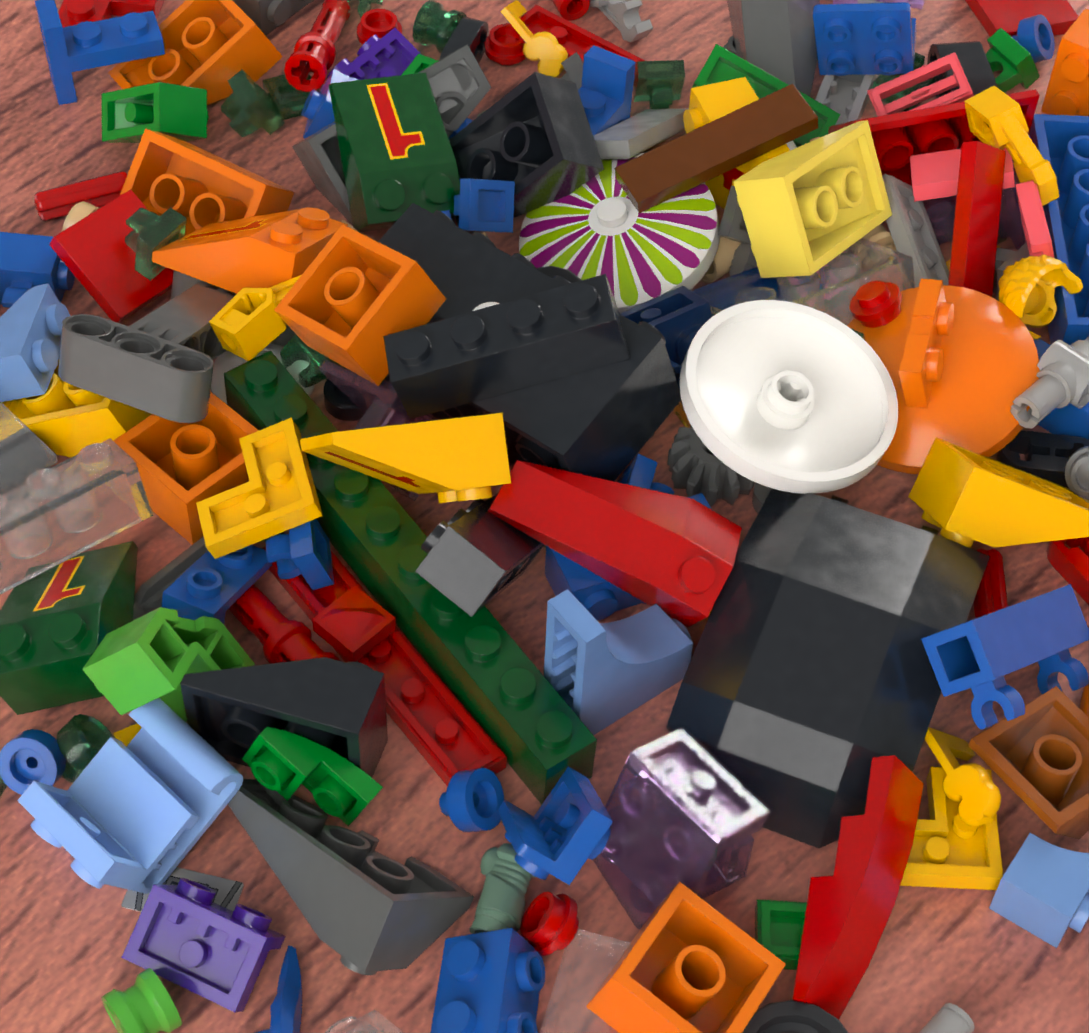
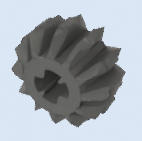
M691 425L690 428L679 427L678 433L674 437L672 448L669 449L667 460L669 471L672 472L671 479L675 489H686L688 497L703 493L710 507L714 505L717 499H723L733 506L739 494L749 495L750 490L754 487V481L738 474L720 461L703 444Z

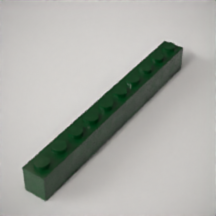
M272 351L223 373L227 405L258 430L292 417L300 430L302 439L339 432ZM306 453L323 515L317 518V521L328 536L330 543L379 604L396 618V625L444 684L507 756V763L540 804H543L568 766L588 779L591 778L597 744L595 736L485 606L471 617L415 572L428 555L421 549L427 536L381 481Z

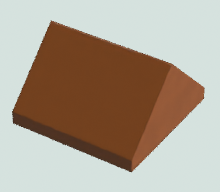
M1057 686L1026 704L1024 715L1009 721L1005 717L971 738L968 746L1055 834L1081 839L1089 830V717Z

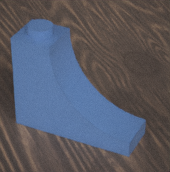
M568 589L548 600L543 676L593 735L683 680L691 661L693 648L691 636L679 620H671L657 604L622 620L599 623Z

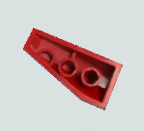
M520 460L514 463L510 470L511 483L501 486L488 510L489 513L650 606L657 604L670 618L679 620L686 627H690L708 617L734 567L742 527L692 498Z

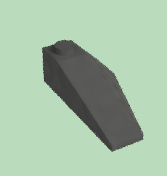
M727 0L737 56L788 85L793 83L800 92L810 97L818 60L813 8L815 5L820 4V0Z
M468 44L418 72L427 74L448 138L454 131L458 130L492 88ZM334 121L292 147L317 190L353 225Z
M243 779L240 789L228 803L230 809L319 939L341 955V963L356 973L371 976L375 975L377 971L406 969L470 908L474 899L473 895L431 866L412 856L407 858L405 865L375 851L379 842L378 838L364 831L356 833L340 826L325 825L328 814L296 795H293L287 801L277 791L264 787L257 779Z

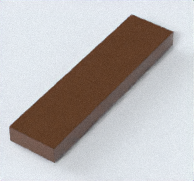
M792 83L615 167L616 179L638 213H641L818 129V116Z

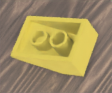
M868 120L858 121L764 161L733 181L738 205L743 214L751 242V250L755 256L761 278L811 276L892 216Z

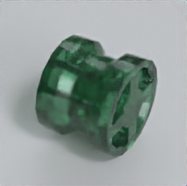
M429 0L422 5L417 13L413 25V39L416 43L423 46L433 44L436 46L437 51L442 53L460 20L467 16L456 9L446 11L443 4Z

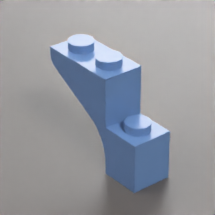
M49 284L38 285L27 290L0 317V402L46 394L60 357L62 321L70 316L67 307L59 302Z
M1029 833L1002 876L989 909L1057 948L1069 927L1081 933L1089 919V853L1067 850Z

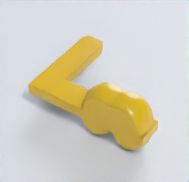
M515 0L500 11L525 41L523 46L525 57L531 61H538V72L552 77L559 75L564 69L561 62L566 60L568 55L565 48L558 43L556 37L545 31L537 32L533 35L520 19L526 13V9L518 0Z
M928 727L925 741L947 774L943 781L944 793L951 800L960 802L958 806L960 819L970 826L989 825L995 820L993 816L1000 808L1002 797L999 788L991 781L990 774L981 765L968 763L960 766L956 758L968 761L975 755L964 739Z

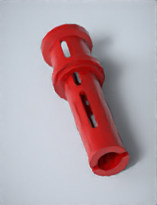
M325 0L310 32L303 34L297 40L294 53L287 59L284 68L286 79L297 90L311 92L313 89H319L324 84L327 70L334 64L336 58L334 45L351 14L348 13L351 7L347 0ZM310 72H313L311 79L307 80Z
M254 584L228 608L263 645L264 656L269 664L323 657L341 661L333 652H324L312 640L311 630L303 622L286 618Z

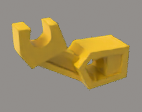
M992 86L965 100L970 131L985 144L1001 150L1007 149L1015 161L1013 165L1019 182L1023 183L1033 180L1034 184H1037L1042 206L1059 198L1056 175L1049 160L1042 157L1029 137V128L1019 103L996 86Z
M301 275L269 288H242L209 321L223 349L250 361L287 329L286 323L274 309Z

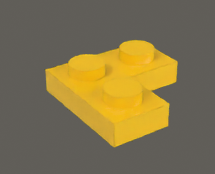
M292 417L239 439L249 482L196 503L205 545L214 559L323 516L306 452L301 451V433Z
M930 767L926 778L930 820L917 819L913 845L900 886L997 890L1003 876L997 815L993 816L995 820L989 825L970 826L960 819L958 813L960 802L951 800L944 793L943 781L947 776L946 772L942 767ZM985 769L990 774L991 781L993 782L992 771Z

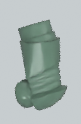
M504 843L499 848L492 847L482 856L480 869L486 878L475 911V919L469 929L472 934L513 928L518 932L521 927L526 904L524 895L527 892L529 881L531 878L536 877L523 869L515 861L514 857L517 853L510 843Z

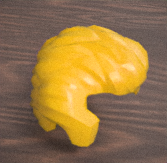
M1042 254L1038 257L1029 256L1022 258L1013 265H1008L1003 271V276L999 279L998 297L999 301L1012 310L1026 326L1042 328L1051 323L1057 311L1054 299L1055 288L1063 286L1069 294H1076L1082 290L1083 284L1081 279L1066 266L1067 264ZM1029 331L1033 340H1037L1041 337L1040 335H1037L1034 332Z

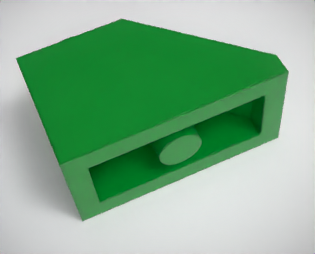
M156 82L102 93V142L140 143L145 128L175 136L186 142L207 138L209 114L206 89Z

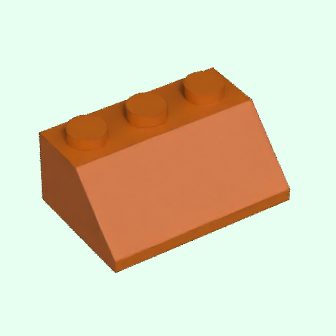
M145 128L120 195L131 189L172 240L176 241L211 223L288 211L295 192L180 138Z

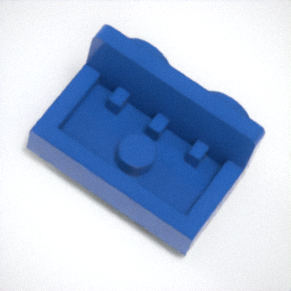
M569 766L534 816L507 800H504L497 810L506 830L504 836L517 853L514 857L515 861L523 869L539 879L546 880L549 874L568 885L571 884L587 859L593 860L602 852L610 837V826L613 823L611 816L590 780Z
M513 928L445 938L431 1033H538L536 1017L539 993L544 986L546 977L543 957Z

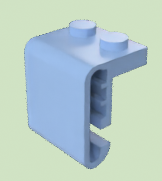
M160 698L132 710L129 716L142 727L127 747L120 740L110 737L67 791L33 781L17 800L35 818L30 824L31 828L49 844L58 848L63 846L74 858L70 864L72 870L93 887L100 889L104 884L148 894L153 884L162 885L238 792L243 783V775Z

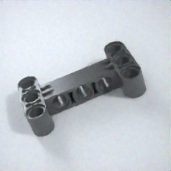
M174 270L170 301L129 327L95 315L78 314L66 317L62 321L58 375L64 382L167 420L179 423L199 422L205 419L208 414L214 366L213 360L227 351L223 349L209 321L236 293ZM287 324V329L271 342L290 347L305 344Z

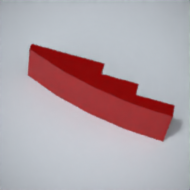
M896 755L872 757L865 814L842 817L834 875L811 877L793 1000L817 1005L838 1020L866 972L895 905L914 841L924 783Z

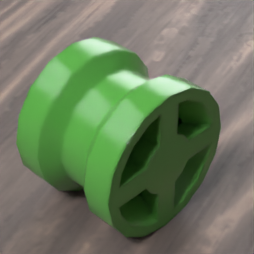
M150 968L138 974L135 984L125 991L113 989L101 997L103 1005L118 1033H158L159 1031L170 1033L182 1025L181 1017L172 998L158 976Z

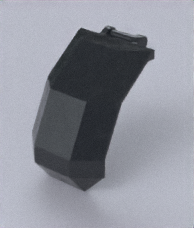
M772 488L736 553L734 567L715 601L682 680L666 727L704 806L816 848H821L839 840L842 817L865 814L872 757L896 755L913 772L941 694L940 686L921 639L967 621L990 556L939 536V530L924 525L919 529L848 505L849 500L834 495L829 499L811 493H791Z

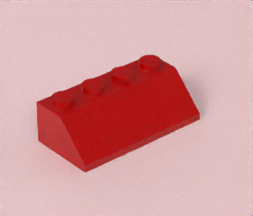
M1034 89L1007 94L1019 103L1030 132L1040 96L1039 93ZM964 102L850 121L830 126L828 134L858 121L868 120L882 176L884 174L891 175L912 186L910 156L960 149L962 142H982L969 129Z

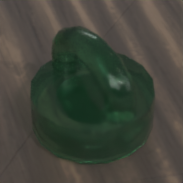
M83 714L75 715L57 733L58 746L66 758V767L62 778L70 783H74L110 737L114 738L109 729L94 717Z

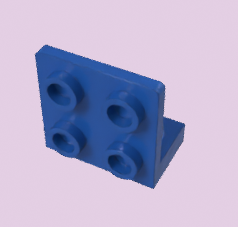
M909 3L818 4L814 6L813 22L819 75L906 74L914 70L917 30L916 18H911V5Z

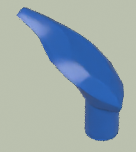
M288 946L284 957L277 994L270 1006V1028L255 1033H300L302 982L295 947Z

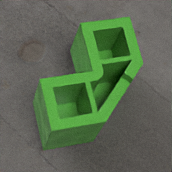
M159 607L106 634L82 670L121 716L160 698L187 722L180 686L185 674L254 666L255 663L220 619L202 616L191 620L178 617L177 610Z

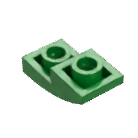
M266 727L258 735L242 758L251 767V771L257 781L267 789L277 791L288 801L303 785L313 794L315 802L323 811L338 817L347 826L357 818L383 788L366 772L327 747L305 737L271 727Z

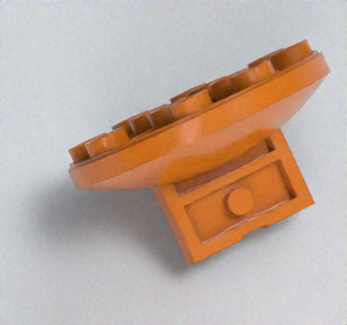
M921 278L919 287L901 291V312L892 322L881 327L869 328L863 326L861 321L853 318L846 325L861 336L880 357L888 370L896 390L898 400L897 428L888 449L877 465L896 472L919 474L936 437L989 458L1009 444L1023 429V426L1019 425V422L1011 414L1010 410L1014 404L1012 403L1014 399L1039 379L1036 376L1039 372V367L1037 366L1039 358L1034 340L1025 324L1012 310L1000 301L968 288L943 285V280Z

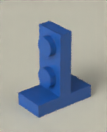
M55 0L35 1L50 76L59 105L78 102L72 72L165 54L163 38L153 10L142 13H128L121 17L94 22L85 21L77 25L62 27Z
M594 45L584 54L582 85L578 89L593 135L630 118L636 62Z

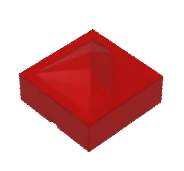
M356 585L312 618L313 631L350 662L359 661L375 645L381 643L396 630V618Z

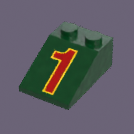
M417 73L330 83L329 91L353 227L358 232L389 229L412 203L431 213L436 210L440 212L450 210L451 219L454 218V195H460L457 164L427 74Z
M133 541L27 565L0 610V696L17 715L104 696L82 669L106 634L133 621L138 547Z

